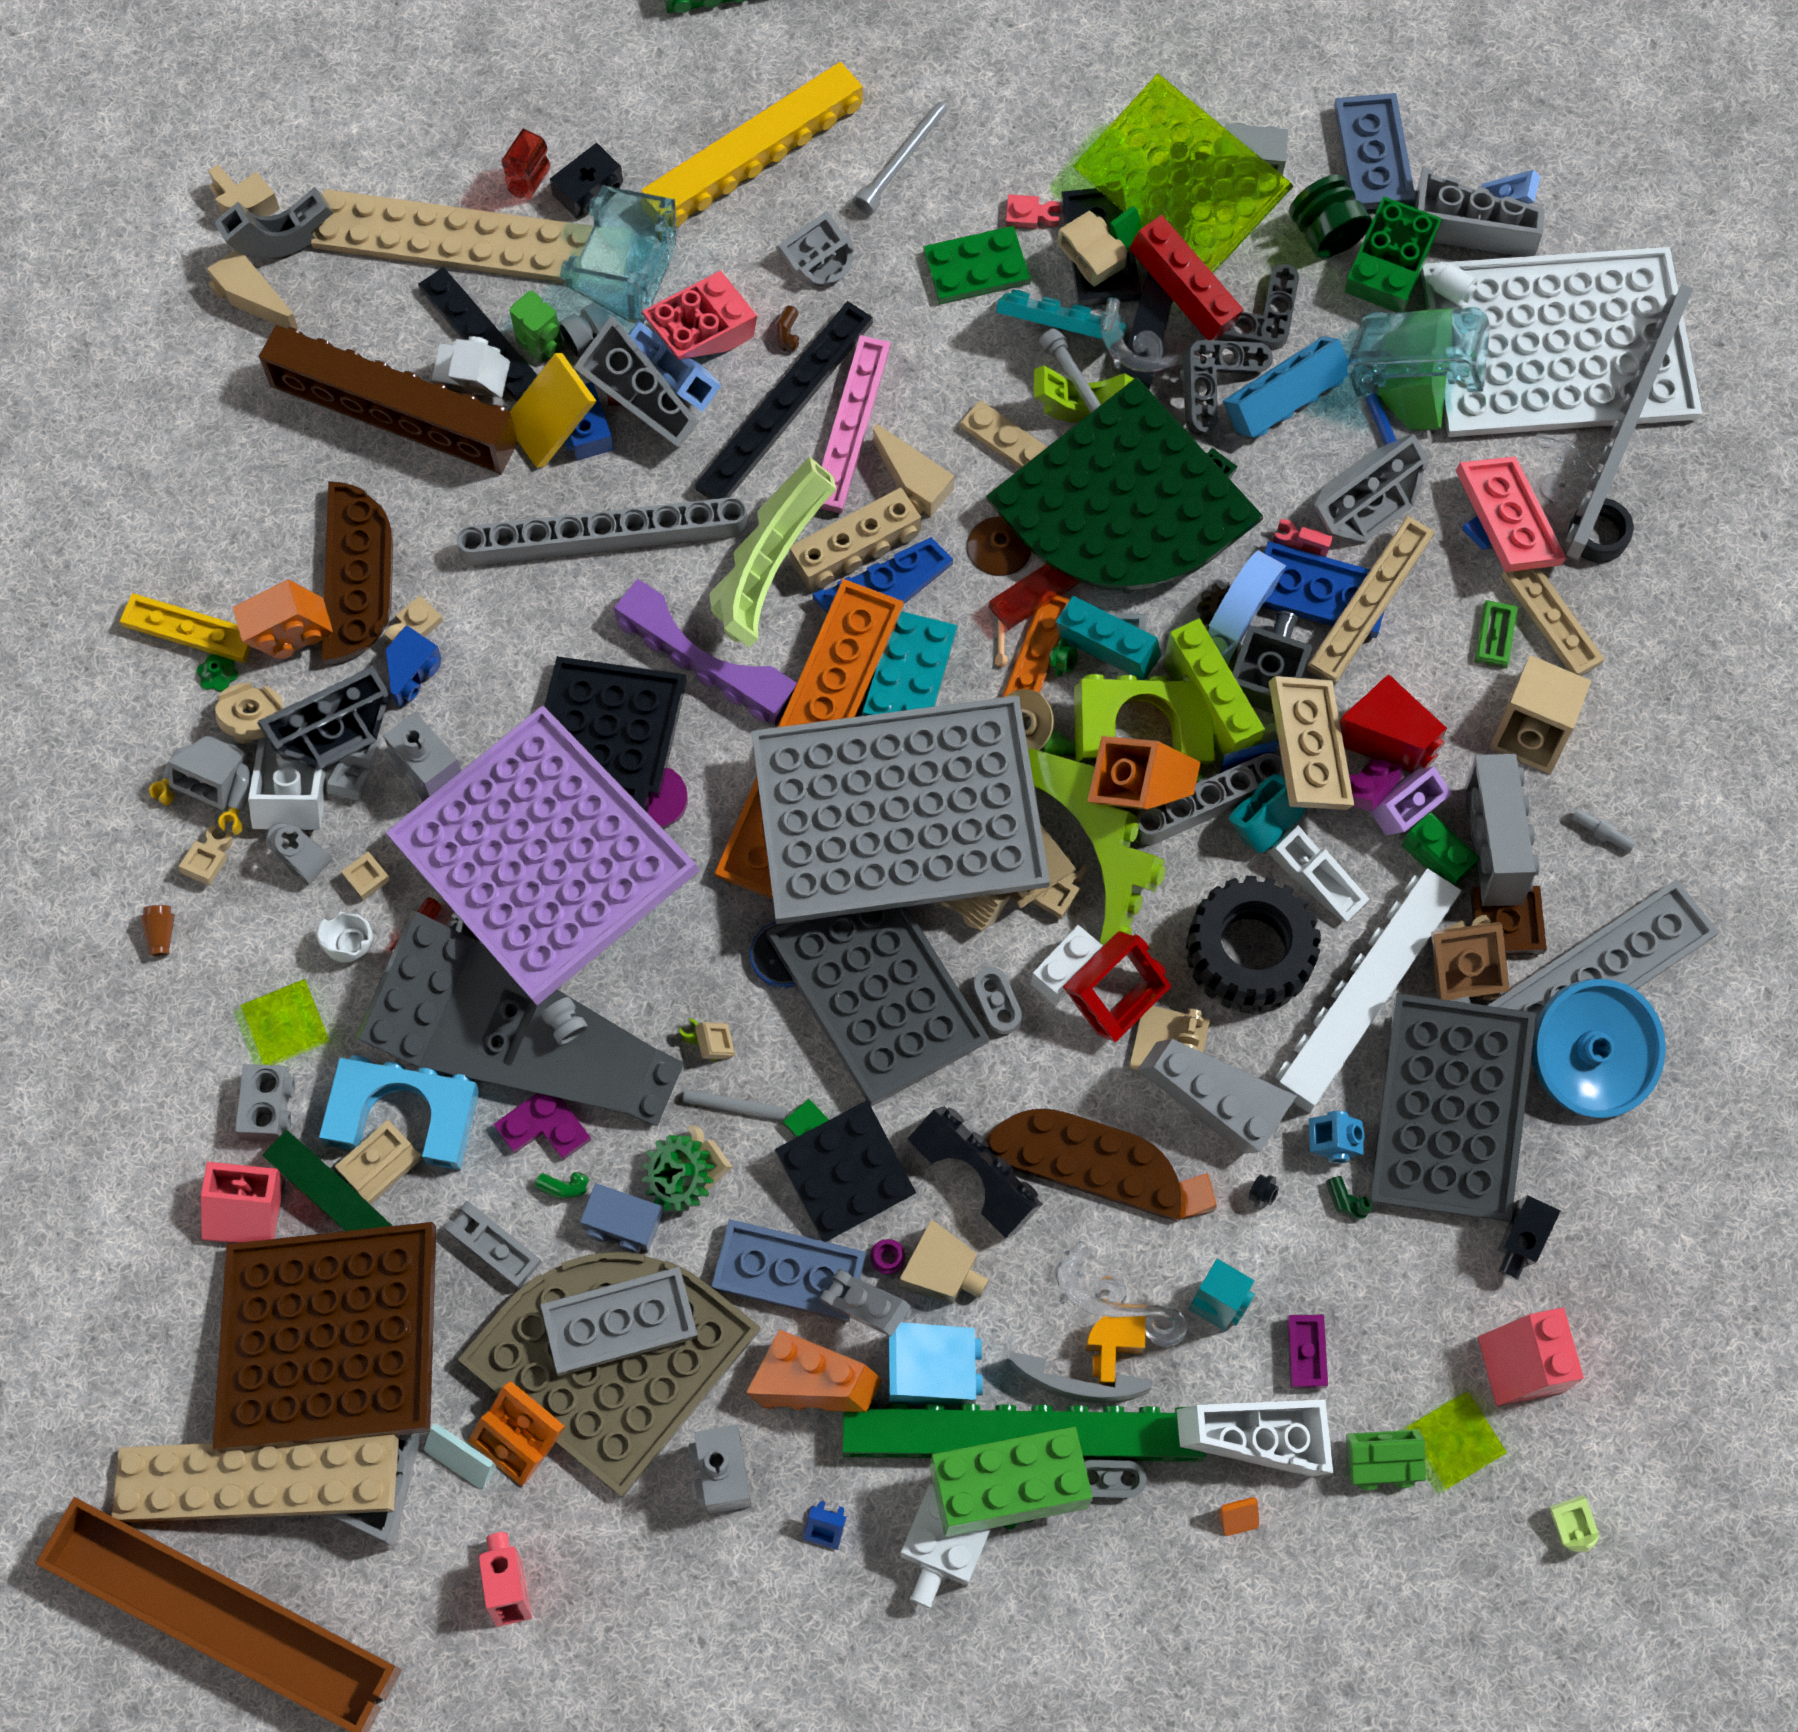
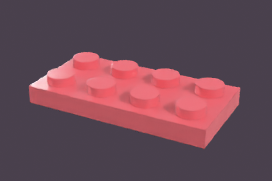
M1516 456L1459 463L1455 471L1505 572L1561 566L1567 557Z

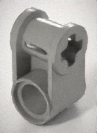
M279 823L270 827L266 833V843L269 849L287 865L297 877L301 875L304 878L302 881L307 885H310L332 861V858L324 849L296 826ZM283 833L289 834L287 836V840L289 841V844L287 846L282 845L284 840L281 837V835Z

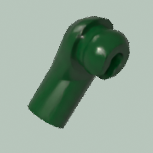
M1342 1176L1333 1177L1326 1181L1332 1202L1338 1212L1353 1219H1364L1371 1213L1373 1209L1371 1200L1366 1196L1361 1198L1348 1194Z

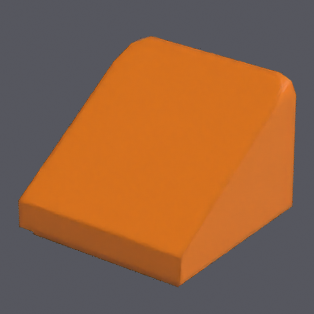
M1208 1173L1179 1182L1182 1199L1180 1219L1215 1211L1217 1204Z
M1251 1497L1223 1504L1218 1510L1225 1536L1254 1530L1259 1527L1257 1498Z

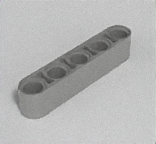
M1275 753L1262 754L1197 783L1194 795L1154 808L1141 809L1137 814L1139 830L1136 840L1143 845H1154L1236 808L1243 801L1252 797L1258 786L1269 778L1262 774L1261 769H1271L1275 774L1283 777L1284 771L1281 757ZM1241 782L1246 786V789L1242 791L1236 790L1232 787L1231 783ZM1211 795L1217 802L1208 804L1201 797ZM1176 808L1183 809L1187 816L1177 817L1171 810ZM1152 822L1158 829L1148 831L1141 824Z

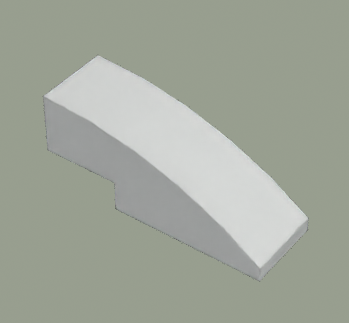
M1299 825L1288 828L1275 844L1266 850L1285 872L1343 922H1347L1370 900L1326 849L1320 850Z

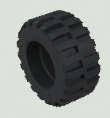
M1246 876L1243 883H1239L1237 878L1228 880L1223 889L1220 886H1216L1209 892L1207 899H1202L1193 916L1186 939L1188 967L1194 968L1192 977L1197 985L1205 984L1206 989L1204 993L1211 999L1216 995L1223 999L1221 1005L1230 1009L1232 1003L1241 1005L1240 1012L1250 1013L1252 1007H1258L1260 1013L1270 1011L1274 1004H1277L1280 1008L1289 1002L1291 996L1296 997L1303 990L1317 963L1320 953L1318 946L1321 942L1320 930L1315 929L1318 922L1315 913L1312 911L1307 913L1308 902L1303 896H1299L1296 899L1292 895L1294 890L1287 884L1283 888L1274 885L1276 879L1266 877L1264 882H1257L1256 876ZM1242 919H1255L1268 924L1279 934L1283 941L1285 951L1279 964L1263 970L1248 969L1237 964L1227 955L1221 943V936L1226 926Z

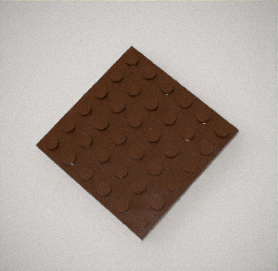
M433 1222L226 1244L212 1448L216 1453H226V1451L258 1450L267 1446L278 1448L394 1434L397 1436L430 1432L437 1230Z

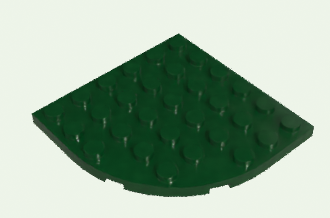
M1138 377L1134 378L986 495L988 503L1024 544L1052 569L1074 577L1078 582L1113 590L1147 589L1173 579L1175 581L1182 579L1211 562L1263 520V515Z

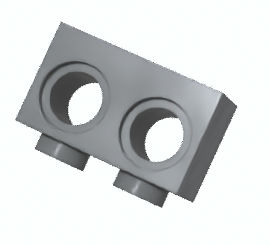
M243 1064L235 1133L241 1140L275 1141L286 1129L290 1131L291 1111H287L288 1098L294 1097L295 1078L291 1077L285 1066ZM269 1080L277 1081L276 1087L271 1092H261V1087L265 1082ZM262 1115H273L272 1121L267 1126H257V1121Z

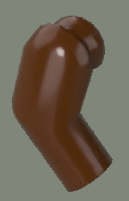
M791 305L786 306L776 322V331L780 349L794 352L799 346L798 341L800 339L797 335L791 334V328L799 312L797 308Z

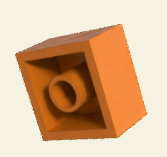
M289 579L232 607L242 642L276 659L291 657L294 651L306 645L317 644L322 640V637L333 633L324 599Z

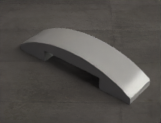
M1011 1352L1008 1363L1016 1373L1033 1385L1049 1393L1083 1402L1113 1403L1131 1400L1148 1394L1153 1382L1152 1380L1117 1374L1113 1387L1046 1374L1044 1373L1046 1359Z

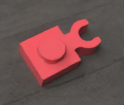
M1008 194L1006 227L1014 226V228L1037 229V221L1043 222L1049 227L1059 226L1060 217H1053L1048 213L1060 212L1061 203L1049 201L1041 205L1039 204L1038 196Z

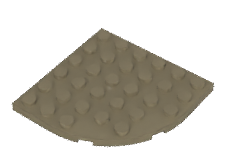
M606 1252L561 1263V1266L533 1278L505 1303L457 1360L495 1393L499 1394L502 1387L509 1381H512L565 1425L555 1443L623 1498L761 1331V1327L703 1280L680 1267L698 1338L558 1376L540 1304L680 1267L668 1261L646 1257L644 1254Z

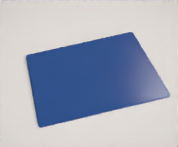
M1278 739L1224 755L1219 774L1262 754L1276 753L1279 744Z

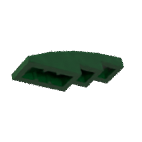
M287 1129L262 1154L275 1169H278L289 1182L344 1231L393 1226Z

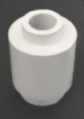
M1441 261L1428 281L1430 285L1434 286L1433 290L1458 306L1463 301L1469 303L1478 289L1474 285L1476 278L1451 262L1446 264Z

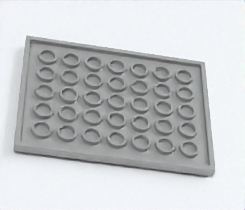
M1019 695L751 731L776 924L1050 887Z

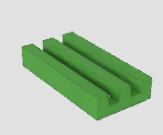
M1485 600L1474 662H1486L1487 665L1491 666L1496 664L1500 665L1501 668L1507 669L1518 606ZM1491 609L1496 610L1490 650L1489 654H1486L1484 649ZM1503 612H1508L1509 616L1502 657L1496 656Z

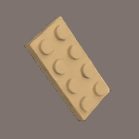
M1275 676L1269 681L1289 806L1348 810L1354 806L1333 681Z

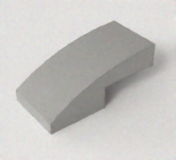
M377 737L374 744L338 761L326 784L327 794L356 801L360 800L370 778L381 745V738Z

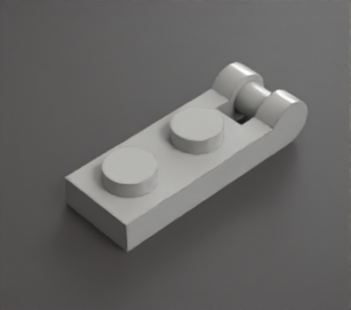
M466 1201L460 1208L462 1212L454 1221L450 1220L444 1229L516 1288L520 1289L542 1263L541 1259L474 1205ZM474 1221L478 1224V1227L470 1235L465 1229Z
M838 1269L833 1276L834 1283L830 1289L824 1290L819 1297V1300L827 1307L890 1337L911 1307L904 1299L859 1280L841 1269ZM848 1289V1292L846 1293L845 1297L842 1299L841 1296L843 1295V1293L845 1292V1290Z

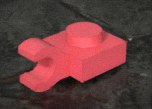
M1280 519L1277 530L1284 531L1287 534L1283 535L1276 532L1273 543L1326 557L1333 537L1319 530L1301 527L1299 532L1291 521Z

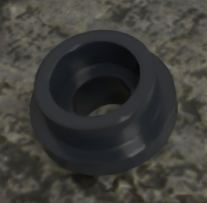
M1260 1174L1256 1178L1249 1193V1200L1255 1202L1256 1207L1262 1209L1266 1204H1273L1279 1192V1186L1276 1185V1177L1272 1175L1266 1177Z

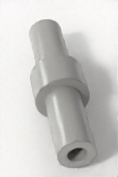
M1578 808L1571 818L1572 821L1594 833L1593 837L1602 842L1607 840L1628 853L1632 851L1636 844V841L1613 829L1615 825L1604 819L1599 821Z

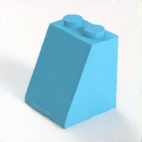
M900 1322L891 1337L888 1336L889 1404L904 1403L909 1406L943 1404L945 1406H959L962 1404H975L976 1396H983L982 1374H976L975 1360H982V1339L975 1338V1328Z

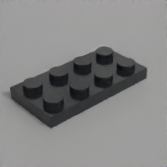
M1123 185L1061 192L1065 225L1091 211L1096 217L1099 216L1105 221L1109 234L1110 223L1127 210ZM1131 251L1127 252L1125 268L1095 287L1086 280L1077 265L1071 261L1078 305L1089 306L1140 300L1141 288L1136 259Z

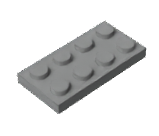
M680 1267L540 1304L558 1376L698 1338Z

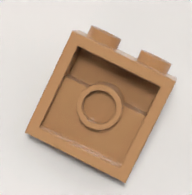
M1500 922L1431 932L1435 960L1433 963L1436 994L1439 999L1454 1000L1467 996H1480V999L1489 1000L1501 997L1500 993L1510 991L1503 927Z

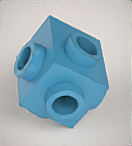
M1331 1111L1327 1115L1309 1118L1310 1153L1326 1157L1328 1162L1336 1164L1347 1163L1350 1161V1157L1364 1155L1363 1141L1365 1135L1362 1120L1349 1117L1348 1112Z

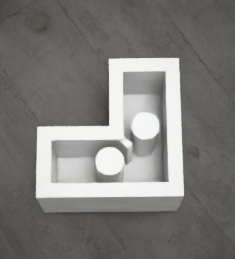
M469 336L468 340L456 339V341L452 342V345H439L431 381L441 383L453 391L502 398L510 361L500 354L498 348L487 345L488 341L483 338Z

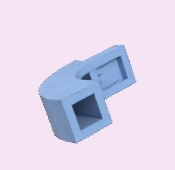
M638 320L629 332V335L666 381L674 388L676 394L703 412L720 389L721 384L692 357L678 360L661 337Z
M1259 550L1244 565L1209 624L1208 633L1227 665L1231 662L1258 610L1273 593L1286 568V565Z

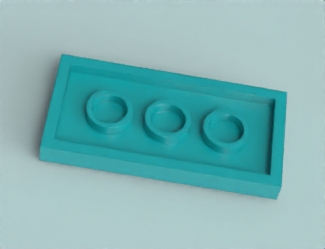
M1012 289L1011 293H1005L998 300L995 312L1116 343L1121 342L1128 325L1127 322L1121 321L1122 316L1114 313L1104 312L1103 316L1091 314V308L1073 305L1072 308L1060 306L1061 301L1057 299L1042 297V301L1029 298L1030 293Z
M902 611L876 668L862 716L935 707L958 625Z

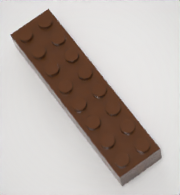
M275 325L259 354V359L270 387L502 475L518 444L511 413L504 407L495 404L490 406L480 402L470 394L464 393L461 395L450 391L448 387L438 382L433 384L426 382L412 372L405 371L403 373L397 371L383 361L368 360L354 350L346 349L344 351L336 348L325 339L317 338L315 340L305 336L301 331L293 327L286 329Z

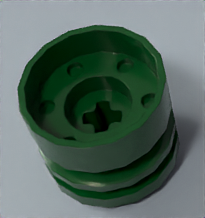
M1340 174L1326 176L1307 186L1296 196L1288 210L1299 231L1305 233V239L1315 256L1320 259L1333 257L1352 248L1364 238L1372 223V219L1363 204L1355 200L1354 190L1350 188L1346 178Z

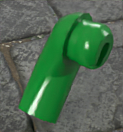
M573 1172L570 1176V1182L541 1173L535 1181V1188L558 1199L580 1197L588 1190L586 1186L589 1183V1177L580 1172Z

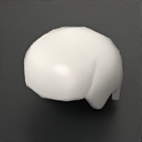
M339 912L338 916L330 921L323 919L316 933L322 950L331 959L341 963L355 961L369 952L374 938L371 926L366 919L359 914H346L345 912Z

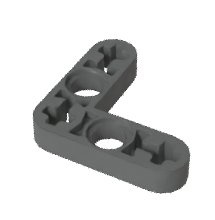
M1289 264L1277 265L1271 272L1263 315L1242 312L1233 327L1219 336L1217 340L1263 343L1270 349L1282 348L1287 342L1299 281L1297 269ZM1282 275L1288 276L1285 292L1279 291ZM1280 301L1286 304L1288 309L1283 313H1278L1272 310L1270 305L1273 302ZM1273 322H1279L1277 338H1271L1270 332ZM1238 323H1246L1251 327L1252 331L1248 334H1240L1235 330L1234 326Z
M1199 340L1185 348L1183 354L1185 422L1189 431L1197 435L1205 434L1212 431L1217 425V373L1256 374L1267 370L1273 361L1272 351L1267 345L1255 342ZM1224 349H1229L1234 354L1235 359L1232 366L1224 363L1222 359ZM1198 350L1199 354L1203 355L1212 353V358L1200 361V358L1195 357L1194 353ZM1255 353L1257 357H1261L1260 363H1257L1256 360L1244 361V357ZM1196 379L1204 381L1207 386V392L1204 396L1197 394L1194 389ZM1206 401L1207 405L1202 406V404H1195ZM1201 414V417L1206 418V423L1202 424L1201 421H1197V415Z

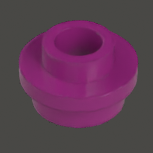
M884 1239L873 1246L870 1253V1261L877 1272L884 1275L895 1274L901 1270L905 1263V1251L897 1241ZM884 1252H891L895 1259L891 1263H885L882 1261L881 1255Z

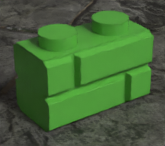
M533 290L528 291L509 310L515 339L526 351L529 350V354L538 362H544L548 357L551 358L555 353H559L562 348L557 313L547 302L543 303V299Z
M1418 1429L1346 1434L1347 1475L1352 1485H1357L1358 1488L1364 1490H1374L1379 1487V1484L1393 1483L1394 1486L1400 1488L1413 1487L1415 1482L1426 1480L1425 1441Z

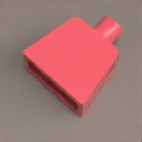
M506 1532L488 1535L486 1537L488 1552L479 1555L485 1604L489 1615L496 1627L533 1619L522 1559L516 1547H510L508 1533Z

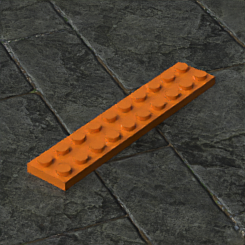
M842 579L778 727L857 717L873 680L876 668L904 608V601ZM756 776L714 875L716 878L773 899L758 779Z

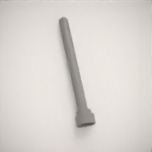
M938 102L873 184L861 188L852 199L856 209L867 215L874 213L880 205L879 200L881 199L880 194L946 112L947 105L944 102Z
M1052 328L1040 337L1039 343L1047 354H1051L1053 357L1056 356L1090 412H1093L1101 404L1068 353L1067 337L1062 329Z

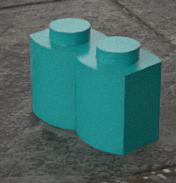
M1274 774L1258 786L1252 797L1246 799L1234 809L1229 817V821L1245 845L1260 854L1275 844L1284 830L1295 825L1307 808L1289 806L1285 779L1278 774Z

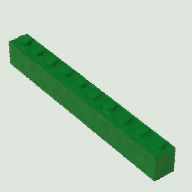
M890 1403L887 1404V1409H872L873 1404H870L867 1412L843 1411V1457L931 1458L932 1454L1076 1426L1084 1460L1128 1459L1133 1461L1203 1462L1206 1458L1205 1452L1180 1447L1177 1409L1186 1407L1175 1408V1413H1160V1407L1154 1406L1139 1407V1412H1124V1407L1105 1406L1103 1407V1412H1088V1407L1081 1405L1068 1406L1067 1411H1052V1406L1034 1405L1031 1406V1411H1016L1015 1405L1007 1404L996 1405L995 1410H980V1405L962 1404L959 1405V1410H944L945 1405L924 1404L923 1409H908V1404Z

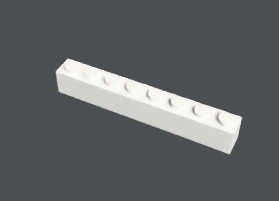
M1428 868L1421 878L1414 875L1404 890L1408 894L1403 904L1396 901L1386 916L1390 920L1385 930L1378 927L1368 942L1372 946L1367 956L1360 953L1350 968V971L1354 973L1348 983L1342 980L1331 997L1336 1001L1330 1009L1326 1007L1321 1009L1312 1023L1317 1026L1311 1037L1306 1033L1303 1035L1294 1049L1298 1053L1296 1059L1292 1064L1286 1060L1275 1078L1280 1080L1277 1087L1297 1096L1293 1103L1308 1113L1312 1112L1432 937L1431 932L1436 931L1462 890Z

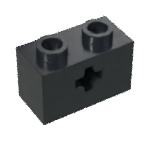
M596 142L549 180L552 195L577 219L583 213L592 212L598 202L605 196L615 194L623 183L621 165Z

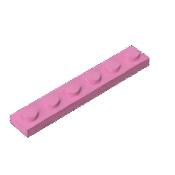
M862 335L859 336L822 462V467L834 477L836 491L819 509L843 514L891 349V342Z

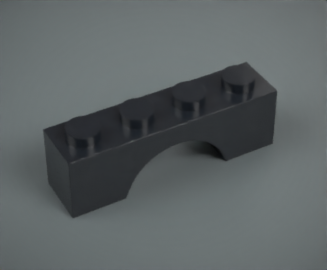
M945 1106L933 1109L907 1140L931 1164L952 1158L962 1160L971 1165L981 1177L985 1189V1200L981 1214L1005 1238L1015 1235L1043 1205L1037 1199V1191L1027 1182L1023 1181L1021 1183L1012 1174V1166L1002 1157L996 1158L987 1149L989 1146L987 1141L978 1133H971L962 1124L964 1119L957 1111L950 1107L947 1109Z

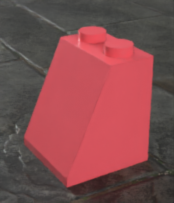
M1564 1307L1528 1314L1478 1336L1496 1407L1562 1394L1584 1379Z

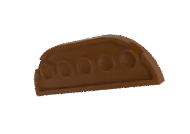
M328 481L324 603L333 633L322 639V662L324 665L348 661L369 649L386 628L392 607L394 544L392 528L382 506L367 495L366 491L354 485Z
M1032 1109L1005 1119L985 1139L989 1145L987 1149L996 1158L1002 1157L1014 1170L1175 1222L1179 1220L1182 1199L1176 1172L1167 1157L1155 1145L1138 1135L1060 1110Z

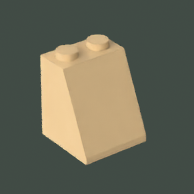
M1529 655L1489 749L1500 754H1516L1517 761L1551 775L1574 729L1592 680Z

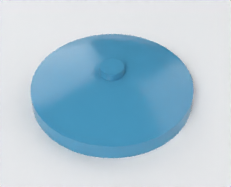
M1587 979L1564 987L1545 1004L1535 1023L1531 1054L1535 1073L1540 1084L1557 1104L1578 1115L1608 1118L1634 1109L1650 1095L1657 1085L1664 1067L1666 1043L1661 1021L1653 1006L1641 993L1618 981Z

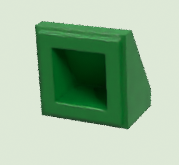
M1131 206L1110 223L1109 234L1115 240L1119 239L1125 245L1127 252L1130 251L1129 247L1138 231L1143 228L1137 208Z

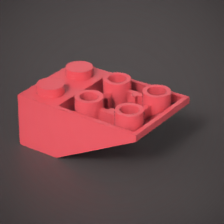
M721 270L642 311V315L678 360L726 352L754 337L757 320L755 312Z

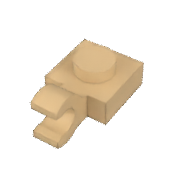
M419 595L395 615L399 624L390 626L384 632V635L388 638L386 643L390 645L406 625L426 637L443 622V618Z

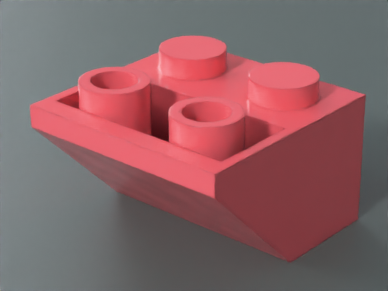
M207 1162L201 1191L202 1240L241 1243L275 1239L285 1181L279 1170L275 1168Z

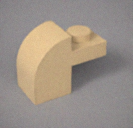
M219 164L208 170L212 180V184L209 187L216 197L221 215L237 202L258 216H270L280 209L275 193L257 172L235 185Z

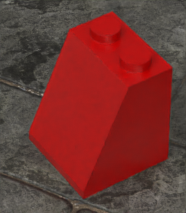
M1389 674L1348 710L1340 721L1344 748L1376 760H1385L1389 763L1401 765L1403 770L1413 773L1421 766L1428 768L1439 756L1437 752L1445 744L1442 738L1447 727Z

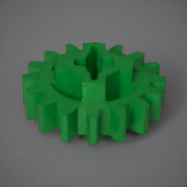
M668 1135L666 1136V1141L657 1140L655 1142L657 1150L647 1151V1155L651 1158L650 1163L642 1164V1167L648 1170V1175L642 1178V1182L650 1184V1187L645 1192L646 1195H656L654 1203L664 1206L665 1211H689L690 1206L698 1207L700 1205L698 1197H708L709 1195L707 1189L704 1188L705 1185L714 1182V1179L707 1176L708 1171L714 1169L713 1164H706L705 1161L709 1157L710 1152L699 1151L702 1142L691 1141V1136Z

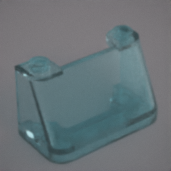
M602 185L598 196L593 197L590 203L589 213L590 216H594V227L580 257L571 255L568 260L563 261L560 276L561 279L565 280L566 287L629 323L635 324L638 320L644 323L646 318L642 315V311L652 306L676 246L675 199Z
M1468 307L1456 310L1395 313L1371 312L1364 316L1360 321L1348 357L1347 372L1356 397L1371 395L1375 384H1378V387H1385L1386 378L1446 376L1449 384H1455L1457 379L1467 384V392H1484L1490 323L1487 315L1479 308Z

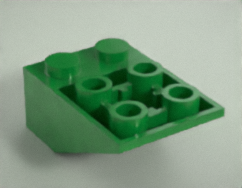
M1383 196L1347 277L1345 293L1403 315L1442 218Z

